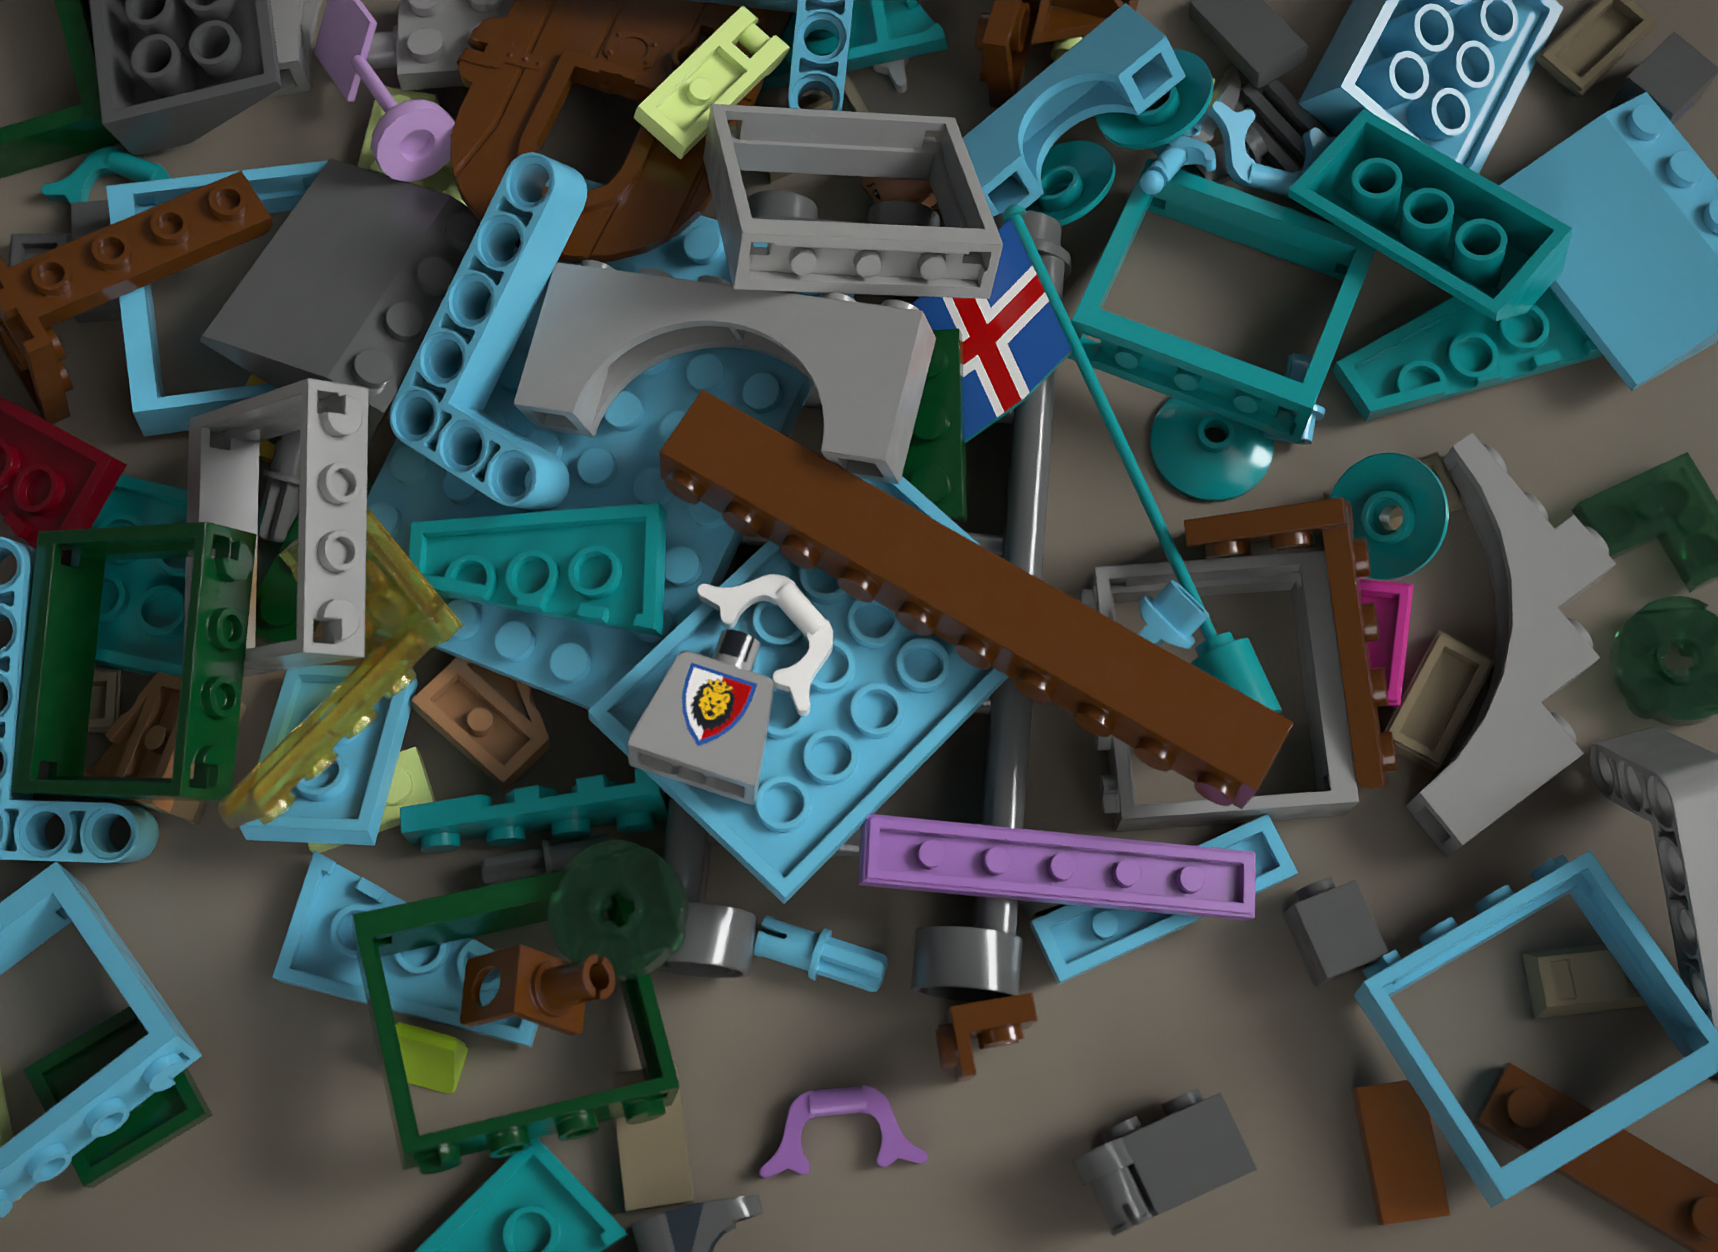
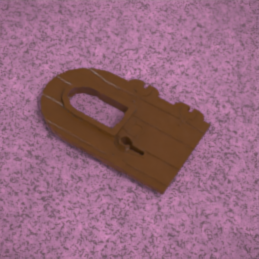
M515 0L506 18L492 17L483 20L473 29L467 41L468 45L473 49L464 48L457 60L459 78L464 86L470 88L459 108L451 132V168L462 200L481 223L512 161L524 153H536L541 150L573 83L595 88L609 94H620L626 99L643 102L693 54L701 35L710 37L742 6L689 0ZM746 7L758 18L756 25L770 38L777 35L781 40L783 39L794 12ZM741 44L736 46L747 57L751 58L753 56ZM766 76L736 105L754 106ZM727 120L729 126H736L737 120ZM641 125L622 169L608 185L587 191L584 209L558 260L571 263H580L582 260L612 262L647 253L681 234L701 216L712 198L703 160L706 135L680 160ZM545 185L542 192V198L547 193L549 188ZM520 238L515 244L517 248L520 246Z

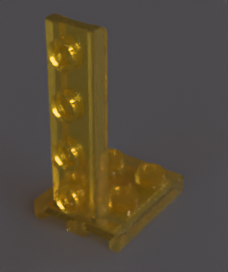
M368 507L366 518L365 659L220 802V817L231 830L256 819H259L265 825L284 813L296 800L291 790L303 778L305 781H309L327 769L338 757L333 747L343 737L350 739L368 727L378 716L373 706L383 696L385 699H389L407 687L417 676L412 669L417 661L429 649L448 641L463 626ZM296 539L279 556L292 570L293 576L298 583V539Z

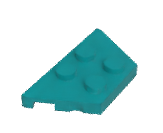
M853 0L846 72L949 49L944 29L938 22H933L919 5L918 0ZM797 12L793 13L782 39L790 47V51L779 66L766 76L760 91L789 85ZM824 29L811 32L804 42L807 49L818 56H826L833 53L839 45L836 36Z

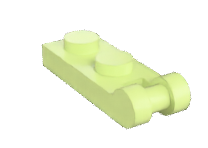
M744 6L738 9L637 107L633 118L680 160L707 134L711 104L736 105L766 75L771 74L790 51V47L777 35L770 38L756 25L758 18ZM741 44L753 56L751 58L747 57L736 46Z

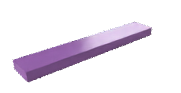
M870 814L861 826L858 885L1248 921L1255 918L1256 852Z

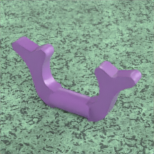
M864 1085L810 1090L799 1095L791 1104L781 1145L775 1155L760 1168L759 1173L763 1178H769L789 1168L801 1175L807 1174L811 1166L803 1152L801 1143L802 1130L809 1120L824 1116L866 1113L876 1118L882 1135L881 1147L877 1156V1163L881 1167L889 1166L898 1158L923 1164L927 1161L928 1155L924 1150L910 1143L902 1134L888 1099L877 1089Z

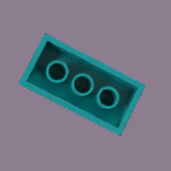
M1365 108L1288 190V197L1494 321L1527 313L1563 272L1573 229Z

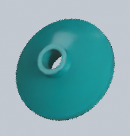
M1173 49L1186 77L1139 116L1123 112H1109L1096 115L1098 126L1103 135L1111 143L1119 147L1134 150L1158 147L1182 136L1200 120L1211 102L1213 78L1206 63L1192 52Z
M1069 141L1052 146L1044 159L1041 169V184L1044 194L1025 210L1051 216L1060 223V226L1071 223L1091 211L1106 196L1114 182L1116 170L1109 151L1102 145L1090 141Z
M1173 397L1159 410L1150 433L1151 457L1161 477L1180 494L1202 502H1225L1241 497L1251 491L1265 476L1274 451V440L1264 437L1263 431ZM1210 427L1220 429L1224 432L1226 440L1220 443L1211 442L1206 438L1204 430Z
M1399 453L1370 455L1347 469L1331 492L1329 499L1343 497L1344 500L1351 503L1355 528L1353 529L1354 539L1366 537L1371 567V576H1367V578L1396 580L1410 576L1429 563L1443 543L1449 520V506L1445 490L1435 473L1427 465L1413 457ZM1400 507L1403 511V520L1400 527L1393 530L1389 524V516L1395 508Z

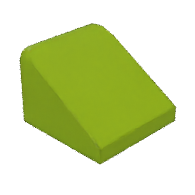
M398 1022L396 1030L408 1083L445 1094H453L457 1089L469 1050L466 1044L453 1036Z

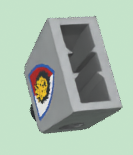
M724 629L720 634L712 659L690 651H681L629 738L627 744L629 765L754 806L758 793L774 681L751 671L760 642L744 632Z

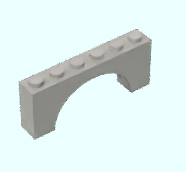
M582 260L580 265L557 262L551 274L513 404L538 429L595 437L606 410L616 396L632 380L650 367L676 355L706 348L729 347L757 351L789 364L800 371L817 388L824 417L821 452L827 460L861 479L900 485L936 337L924 312L910 303L899 300H886L882 302V305L856 302L850 296L838 292L821 293L819 297L795 294L792 291L733 289V284L729 281L710 275L700 276L697 281L674 278L665 271L649 267L641 268L638 273L615 270L613 267L595 260Z

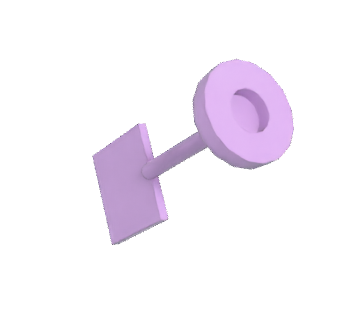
M328 0L313 53L347 101L355 100L359 83L362 79L385 112L372 133L371 149L378 166L390 178L403 182L423 180L437 173L451 159V132L455 124L454 120L435 102L418 99L397 104L366 60L377 22L361 0Z

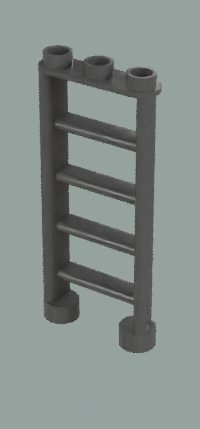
M766 190L754 193L747 198L751 216L755 219L860 223L817 219V205L809 198L794 192ZM904 200L877 203L868 209L866 224L939 227L940 223L939 215L930 207ZM1026 211L1027 213L1023 220L1062 301L1063 282L1071 274L1072 264L1070 253L1061 247L1062 227L1051 216L1039 212ZM1003 213L993 217L998 230L1004 225ZM1057 368L1023 403L995 422L1011 424L1003 536L966 532L985 549L1041 580ZM813 384L803 406L822 408L818 390ZM759 534L755 537L744 535L722 584L743 565L745 545L763 546L768 539ZM1008 677L974 712L975 714L988 715L980 825L1023 829L1033 700L1021 693L1014 685L1015 680ZM671 797L669 798L658 901L653 903L650 908L645 950L648 967L663 972L697 977H748L751 974L757 916L742 909L705 903L711 846L721 844ZM861 827L833 854L834 856L859 858ZM974 896L972 927L931 926L916 930L911 990L926 996L971 1002L1019 995L1023 940L1016 936L1018 900Z

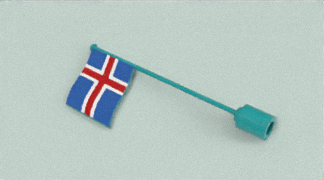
M1011 205L1005 209L1003 213L1004 225L998 230L1003 242V248L990 299L921 296L911 303L924 312L932 330L959 328L962 333L965 443L1023 403L1072 353L1178 583L1204 607L1026 227L1023 217L1027 212L1020 205ZM1208 617L1199 626L1205 641L1195 647L1198 658L1190 662V664L1271 710L1280 713L1282 711L1281 706L1249 639L1234 640L1231 632L1217 635Z

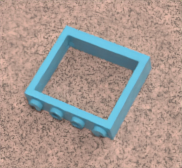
M328 160L240 171L243 172L268 213L292 211ZM239 171L106 186L111 225ZM151 283L119 297L132 411L144 437L189 431V419L277 389L269 383L165 396Z
M1591 850L1570 862L1564 854L1553 860H1547L1530 873L1535 882L1515 894L1509 885L1497 889L1474 905L1479 915L1460 926L1457 925L1453 917L1435 925L1418 938L1423 947L1402 959L1396 950L1382 956L1378 962L1362 970L1367 980L1361 984L1353 995L1490 1208L1505 1201L1718 1072V1031ZM1570 893L1677 1047L1683 1059L1501 1168L1390 998Z
M57 861L0 903V975L69 923L73 922L149 1034L0 1148L1 1218H4L10 1212L13 1202L36 1184L48 1181L62 1173L69 1166L72 1156L97 1137L108 1135L121 1127L128 1119L130 1111L153 1093L163 1091L176 1084L173 1078L202 1056L84 884Z

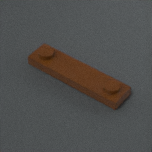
M1509 1062L1503 1064L1473 1123L1520 1151L1527 1153L1592 1114L1593 1111ZM1622 1129L1554 1170L1691 1252H1718V1184L1628 1131Z

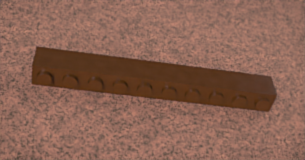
M703 389L660 450L661 479L665 481L666 487L681 500L690 504H698L699 501L722 513L724 521L737 532L749 537H755L759 534L780 546L781 553L795 565L807 570L817 567L838 579L839 586L851 597L865 603H871L875 600L896 612L897 619L909 630L922 636H930L933 633L954 645L956 653L967 663L984 670L992 667L1015 680L1014 685L1025 696L1040 703L1052 701L1074 714V720L1086 731L1100 737L1112 735L1133 747L1136 757L1146 765L1163 772L1173 770L1194 782L1196 791L1215 804L1222 806L1233 804L1243 809L1257 792L1294 724L1293 721Z

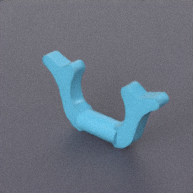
M1216 101L1207 108V114L1216 123L1221 132L1224 144L1225 165L1233 181L1242 187H1251L1285 196L1286 199L1290 198L1288 197L1289 188L1337 138L1327 137L1316 127L1305 132L1303 135L1306 150L1304 165L1300 171L1291 173L1255 163V160L1247 154L1245 137L1249 126L1255 119L1253 110L1247 109L1237 113L1221 101Z

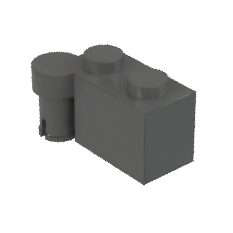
M1198 1088L1180 1095L1161 1105L1166 1114L1165 1118L1143 1128L1137 1116L1125 1120L1100 1132L1105 1145L1072 1160L1083 1186L1091 1184L1111 1228L1112 1236L1257 1170L1221 1092L1203 1100Z

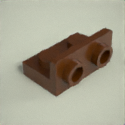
M1033 992L951 1006L945 1015L946 1024L938 1025V1029L935 1030L942 1070L954 1068L956 1082L970 1080L976 1075L970 1039L978 1038L980 1050L1012 1045L1024 1039L1023 1030L1028 1029L1038 1020Z

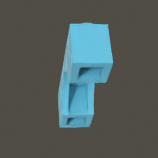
M1125 3L963 137L993 217L1004 213L1005 209L1011 205H1020L1026 209L1044 194L1041 184V169L1044 159L1056 140L1072 126L1092 116L1109 112H1123L1139 116L1186 77L1166 35Z

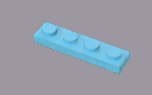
M1268 814L1198 845L1202 847L1256 852L1255 895L1293 878L1298 873ZM1066 905L1031 921L1030 927L1057 984L1060 985L1206 917Z

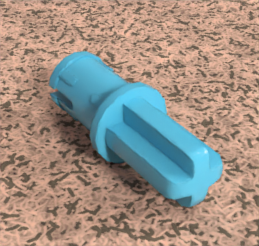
M766 915L762 921L761 928H764L765 931H758L754 945V956L765 957L808 971V978L814 981L820 975L869 992H876L881 987L888 967V958L884 954L832 938V931L830 929L824 928L820 934L777 920L770 915Z

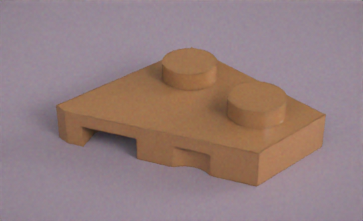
M455 658L411 699L413 710L504 792L551 748L550 739L540 711L537 710L532 697L531 687L461 658Z
M157 672L139 693L133 707L125 714H122L105 733V736L113 744L91 770L84 767L83 776L172 778L182 677ZM119 799L169 813L174 804V801Z

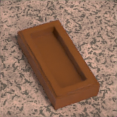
M1405 1080L1352 1089L1378 1226L1451 1215L1430 1113L1410 1082Z

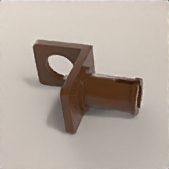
M522 944L470 958L465 966L460 1024L474 1027L515 1016L570 1036L580 1034L583 1031L585 1002L603 1000L614 991L616 980L613 966L604 956L598 959L599 954H592L577 961L567 962ZM498 969L500 974L499 989L494 999L489 1004L482 1006L480 1001L481 985L491 971Z

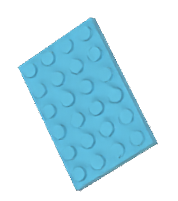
M903 476L901 477L900 485L863 479L977 543ZM768 540L720 587L740 586L769 574L786 576L796 583L799 590L826 620H829L833 630V649L812 681L809 692L810 713L807 716H800L797 713L790 692L777 689L774 686L760 781L754 806L646 770L643 771L785 904L864 824L866 818L870 814H874L991 696L1008 676L992 667L984 670L967 663L956 653L954 645L933 633L930 636H922L909 630L897 619L896 612L875 600L871 603H865L851 597L839 586L838 579L817 567L807 570L795 565L781 553L780 546ZM761 601L751 605L740 615L736 625L732 628L733 630L749 634L760 642L751 671L767 676L772 680L773 673L776 670L788 668L796 664L806 655L809 649L804 634L778 605H774L771 602ZM704 602L700 604L588 710L589 720L627 756L629 738L681 651H690L712 659L720 634L725 629L721 623L720 611Z

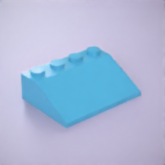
M1353 0L1298 104L1335 136H1339L1365 108L1479 174L1536 63V57L1541 53L1563 7L1555 0Z
M1647 92L1603 113L1499 185L1573 228L1563 272L1550 285V288L1631 391L1718 342V179Z

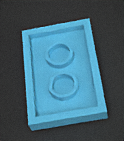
M314 665L286 671L238 825L246 840L375 846L412 709L411 699L415 696L418 686L413 668Z

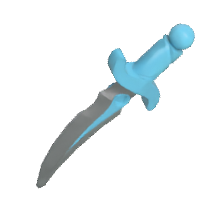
M1230 66L1226 69L1221 82L1213 92L1209 106L1216 101H1221L1234 110L1239 99L1241 87L1236 67ZM1207 110L1200 120L1182 136L1167 144L1151 148L1158 157L1141 176L1140 186L1143 192L1149 195L1159 193L1166 186V182H1169L1178 170L1185 165L1199 164L1204 166L1208 172L1216 169L1215 152L1205 142L1214 138L1213 133L1218 126L1207 114Z

